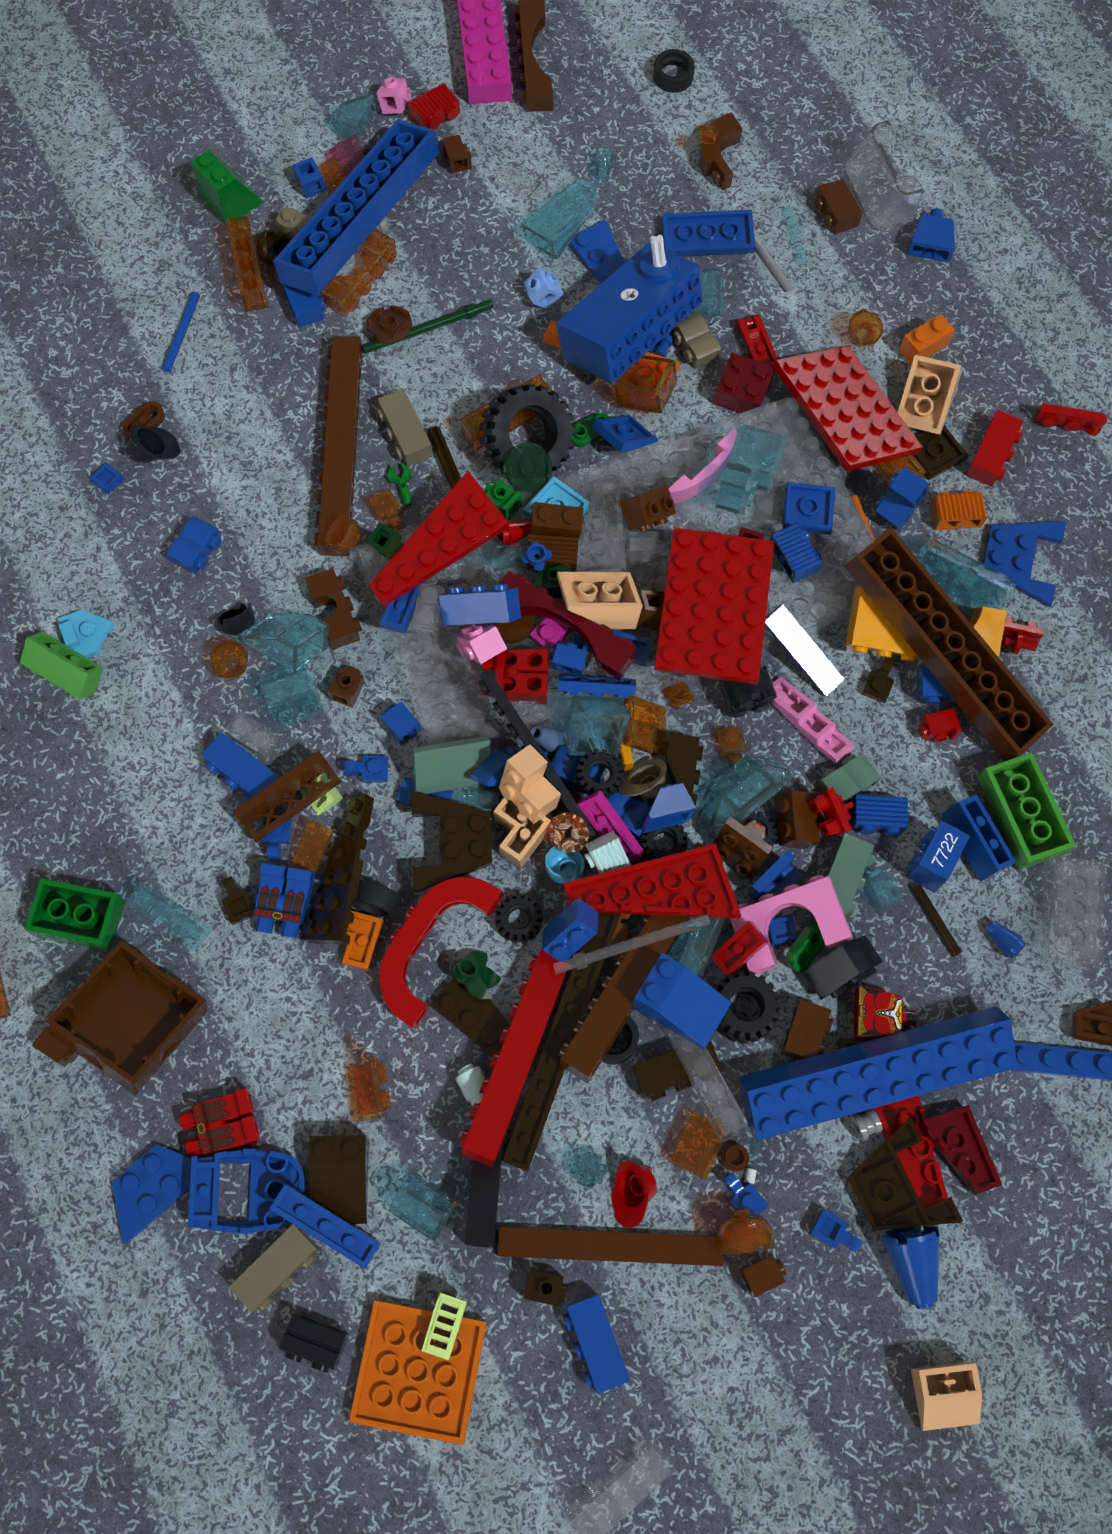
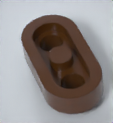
M155 401L146 402L124 422L123 432L128 440L130 438V428L133 425L158 427L164 421L165 412L161 404ZM152 414H157L154 418H150Z

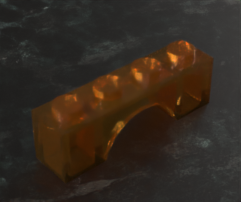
M376 229L360 246L361 255L365 260L363 267L358 272L349 276H334L321 292L325 306L345 317L350 311L356 310L360 298L370 292L372 283L375 279L382 277L386 265L393 263L396 259L395 239Z

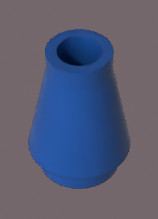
M996 920L985 931L1004 956L1008 955L1011 959L1016 957L1027 944L1022 940L1023 937L1006 928Z

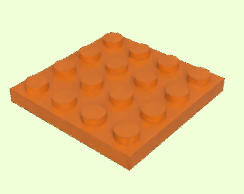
M374 1300L349 1423L464 1445L487 1322L463 1317L450 1359L446 1360L422 1351L433 1311ZM439 1315V1322L451 1326L454 1325L455 1320ZM435 1327L434 1333L450 1338L451 1332ZM432 1339L430 1345L445 1350L448 1345L447 1343L435 1339Z

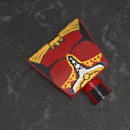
M862 985L855 989L853 1039H878L902 1032V1025L916 1026L917 1011L902 1009V996Z

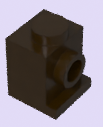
M530 1269L524 1299L558 1306L559 1301L565 1302L568 1284L563 1283L564 1277ZM550 1283L552 1285V1292L544 1294L541 1291L542 1284Z

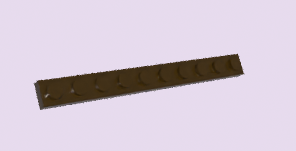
M598 913V933L583 945L578 952L502 1162L527 1172L529 1170L565 1069L560 1067L561 1057L558 1056L559 1052L566 1042L571 1043L575 1037L573 1033L575 1026L580 1019L583 1020L621 913Z

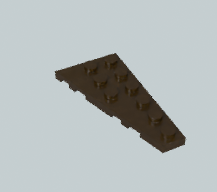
M367 794L352 795V798L347 803V812L343 822L338 827V837L335 845L329 852V861L326 869L321 874L319 889L311 901V911L308 919L305 920L302 926L300 938L302 941L315 944L349 945L351 936L346 934L348 923L351 924L354 920V913L350 911L351 904L358 896L363 861L359 857L361 849L364 850L366 848L367 840L363 838L364 830L370 825L374 798Z

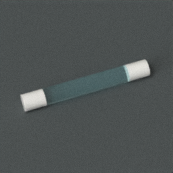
M753 1132L748 1153L749 1162L744 1176V1182L755 1184L762 1139L757 1141Z

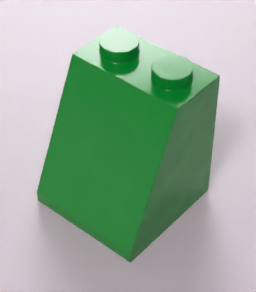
M211 150L191 160L201 197L227 226L263 203V200L244 179Z

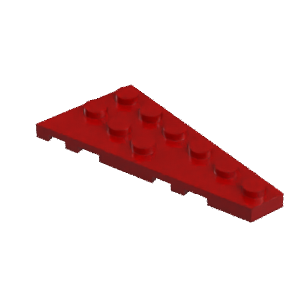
M469 471L463 475L369 584L370 589L383 607L510 528L508 521Z
M716 843L563 883L568 905L579 898L597 910L598 913L736 919L741 917Z

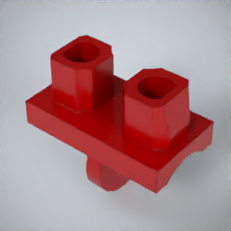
M1006 616L1001 644L1012 646L1011 653L1016 655L1020 649L1036 651L1038 643L1044 635V629H1039L1037 622L1028 620L1021 625L1014 623L1013 617Z
M833 787L815 794L816 797L808 802L814 815L820 812L824 814L826 821L819 824V830L823 837L831 835L836 837L852 830L848 822L851 819L848 809L853 807L854 804L852 801L845 804L842 796H837Z

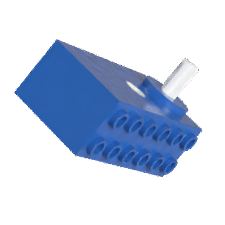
M662 235L657 237L651 236L650 242L556 323L563 359L613 384L703 302L699 264L683 258L671 250L664 249Z

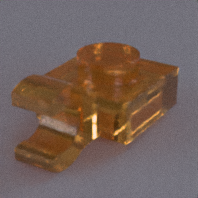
M390 489L368 499L369 505L380 522L387 519L391 528L396 532L404 530L401 525L402 521L397 513L401 512V507Z
M737 726L716 730L721 756H729L732 772L742 770L741 765H744L741 753L746 752L747 749L742 727Z

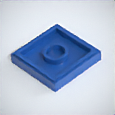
M630 415L594 420L592 428L620 452L656 447L658 442L656 436Z
M787 482L785 486L782 529L798 522L799 526L805 528L807 532L831 535L835 487Z

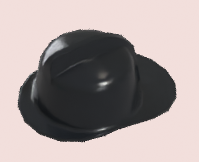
M135 424L130 428V438L125 451L143 463H150L158 458L174 459L179 456L181 450L177 439L167 430Z

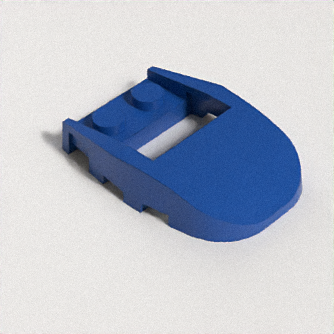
M255 1149L218 1152L213 1156L201 1158L192 1156L188 1227L252 1234L254 1232L281 1229L290 1225L291 1222L271 1211L269 1207L285 1183L304 1194L305 1177L301 1165L295 1158L285 1153L265 1152ZM220 1164H251L249 1221H218Z

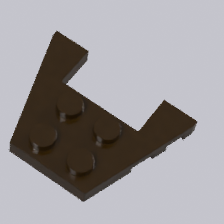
M411 792L412 817L439 816L441 855L440 866L413 867L414 893L422 892L424 889L460 875L464 876L493 865L490 811L418 792Z
M912 1117L907 1119L848 1177L873 1231L963 1222L951 1196L926 1208L923 1207L897 1155L898 1152L923 1141Z

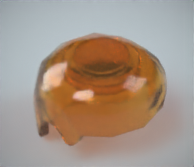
M867 309L855 312L849 321L848 335L856 345L863 347L873 346L883 334V323L878 314L871 313Z
M344 514L340 515L332 523L326 534V546L335 552L343 554L354 549L361 535L358 522Z
M232 639L222 640L212 648L210 668L218 678L226 681L234 680L245 673L248 666V652L240 642Z

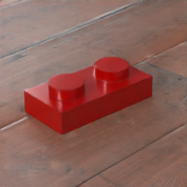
M748 921L710 957L722 972L729 976L739 970L769 941L752 921Z

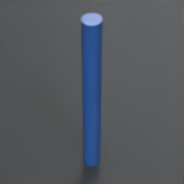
M191 292L161 368L162 371L170 373L200 298V294L197 292Z

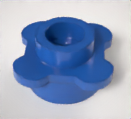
M538 542L531 543L527 553L522 555V561L534 566L536 571L543 570L545 562L552 558V552Z

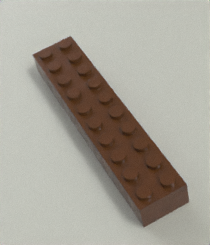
M892 527L878 536L844 565L1004 761L1021 756L1054 725Z

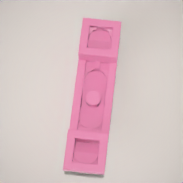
M732 429L717 443L716 458L692 480L683 475L669 488L674 504L699 494L720 476L733 452L737 435L735 429Z

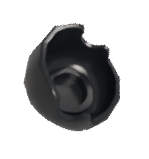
M242 603L239 609L223 612L217 619L220 630L226 634L237 636L245 634L253 628L255 615L251 603L248 604V607Z

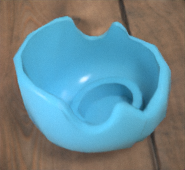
M569 845L562 848L553 846L545 856V868L553 881L563 884L582 878L585 873V859L580 851L571 848ZM568 863V865L561 871L562 866Z

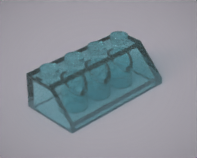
M931 537L928 538L917 557L968 620L971 619L973 610L977 607L1002 610L1017 584V581Z

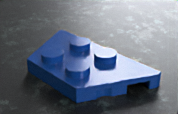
M156 1144L112 1182L122 1241L125 1244L132 1241L190 1190L191 1158Z

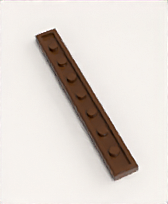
M499 1227V1257L723 1266L724 1237Z

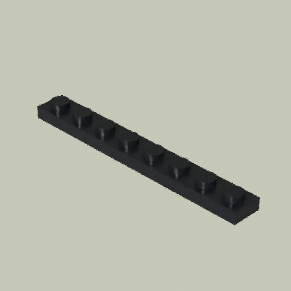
M489 668L480 673L479 677L481 680L478 681L479 686L486 695L491 693L495 700L492 703L494 709L500 717L502 715L506 716L509 721L506 727L514 739L519 736L524 745L520 747L521 750L531 745L548 762L543 776L561 793L558 803L562 802L566 808L563 814L571 826L576 824L581 831L577 835L585 846V844L599 838Z

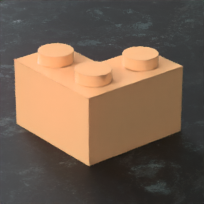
M528 745L507 760L499 789L506 799L511 800L518 807L519 812L525 818H528L535 824L557 807L561 793L543 776L548 762L531 745Z
M505 797L494 810V820L510 831L499 846L500 855L521 870L551 830V820L544 816L533 824L519 812L518 807L511 800Z

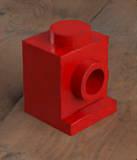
M954 708L927 714L918 726L920 737L926 741L934 740L935 743L949 739V736L951 740H956L962 732Z

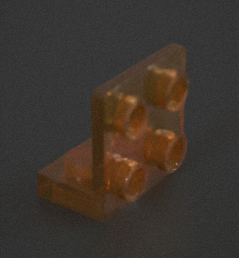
M376 1056L370 1057L371 1063L347 1067L355 1123L388 1117L387 1110H392L390 1094L387 1090H384L383 1083L388 1082L386 1066H384L383 1062H379Z

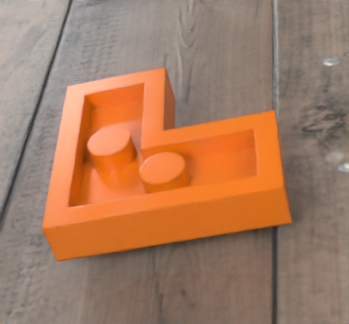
M351 911L354 913L353 923H348L346 934L351 937L342 964L369 972L384 920Z

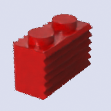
M445 83L416 97V99L413 98L408 103L409 116L417 125L432 130L437 129L441 123L447 120L455 119L460 113L459 100Z

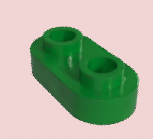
M596 413L574 424L572 427H576V434L571 435V440L575 441L574 446L579 448L586 447L603 438L592 428L594 420L610 417L605 413Z
M809 923L806 925L788 950L786 963L790 969L798 972L806 971L824 946L825 942L818 924Z

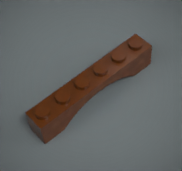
M518 0V5H514L515 19H519V21H516V36L520 35L521 37L517 38V50L522 52V55L518 56L519 69H523V72H520L521 87L525 86V90H521L522 104H526L527 112L553 111L552 80L537 64L532 52L534 40L545 26L544 0Z

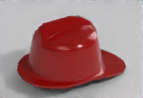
M625 1161L617 1167L611 1201L615 1218L623 1227H637L643 1221L648 1202L656 1194L657 1182L652 1174L651 1166H639L635 1162Z

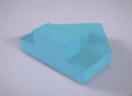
M84 610L58 618L59 628L65 645L86 658L99 655L108 633L114 627L112 621Z

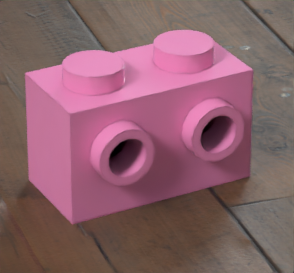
M489 623L466 624L461 628V632L456 634L459 641L456 643V646L461 655L479 664L486 662L507 649L497 627Z

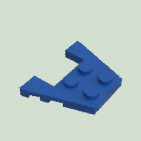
M1053 521L991 525L982 571L1007 585L1016 587L1023 591V594L1029 597L1032 596L1041 601V604L1050 607L1053 602L1055 584L1031 579L1037 539L1061 544L1064 538L1066 522Z

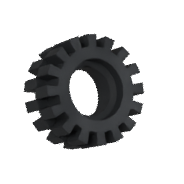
M594 749L593 753L587 752L585 757L582 756L577 766L576 779L578 787L581 786V791L584 794L587 792L588 796L599 790L602 791L606 798H609L612 793L614 795L617 789L620 788L624 775L621 760L619 758L616 759L613 752L608 754L605 749H603V752H599L598 749ZM598 765L604 766L609 770L610 777L606 782L597 783L591 779L590 770Z
M682 824L680 826L675 825L642 833L640 846L644 850L643 856L647 857V861L686 851L688 835L687 832L683 831L684 827ZM659 834H668L672 837L674 846L668 851H660L654 844L655 837Z
M516 893V896H507V899H503L500 902V906H497L495 915L496 928L499 934L504 936L505 940H511L515 944L517 942H522L523 944L529 939L533 940L534 936L539 934L542 927L543 914L540 905H537V901L534 898L530 899L527 894L521 896V893ZM514 910H524L529 915V922L525 927L515 928L509 923V915Z

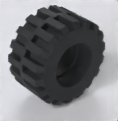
M744 971L737 972L734 976L733 974L727 976L719 984L716 991L729 1001L736 994L746 993L753 996L760 1006L759 1017L751 1022H745L735 1017L729 1007L718 1026L722 1036H729L730 1041L733 1042L739 1040L742 1044H747L748 1041L753 1043L765 1037L775 1026L780 1016L778 1014L781 1009V1002H778L780 996L778 991H773L774 985L772 982L766 983L764 981L766 977L763 975L757 977L755 972L751 971L748 974H744Z

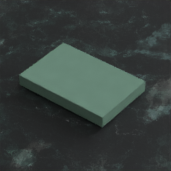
M488 735L412 748L414 792L429 794L480 785V783L470 778L471 774L490 756V739Z

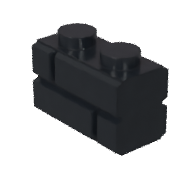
M293 1314L280 1349L286 1351L284 1357L296 1362H301L302 1358L313 1362L312 1368L327 1373L329 1368L333 1370L337 1368L349 1334L302 1315Z

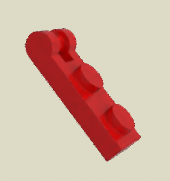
M752 315L749 319H736L737 330L743 339L750 359L773 366L778 358L760 315Z
M1042 403L1035 414L1034 423H1040L1045 427H1064L1069 431L1083 430L1090 436H1096L1106 424L1107 417L1101 412Z

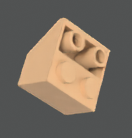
M960 1362L911 1368L922 1431L980 1424L982 1391L976 1363Z

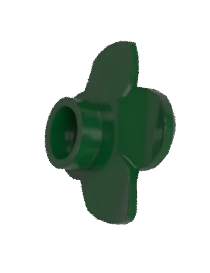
M472 951L466 958L459 959L452 965V975L456 981L465 985L470 995L479 1000H489V989L496 986L501 981V977L486 966L487 953Z

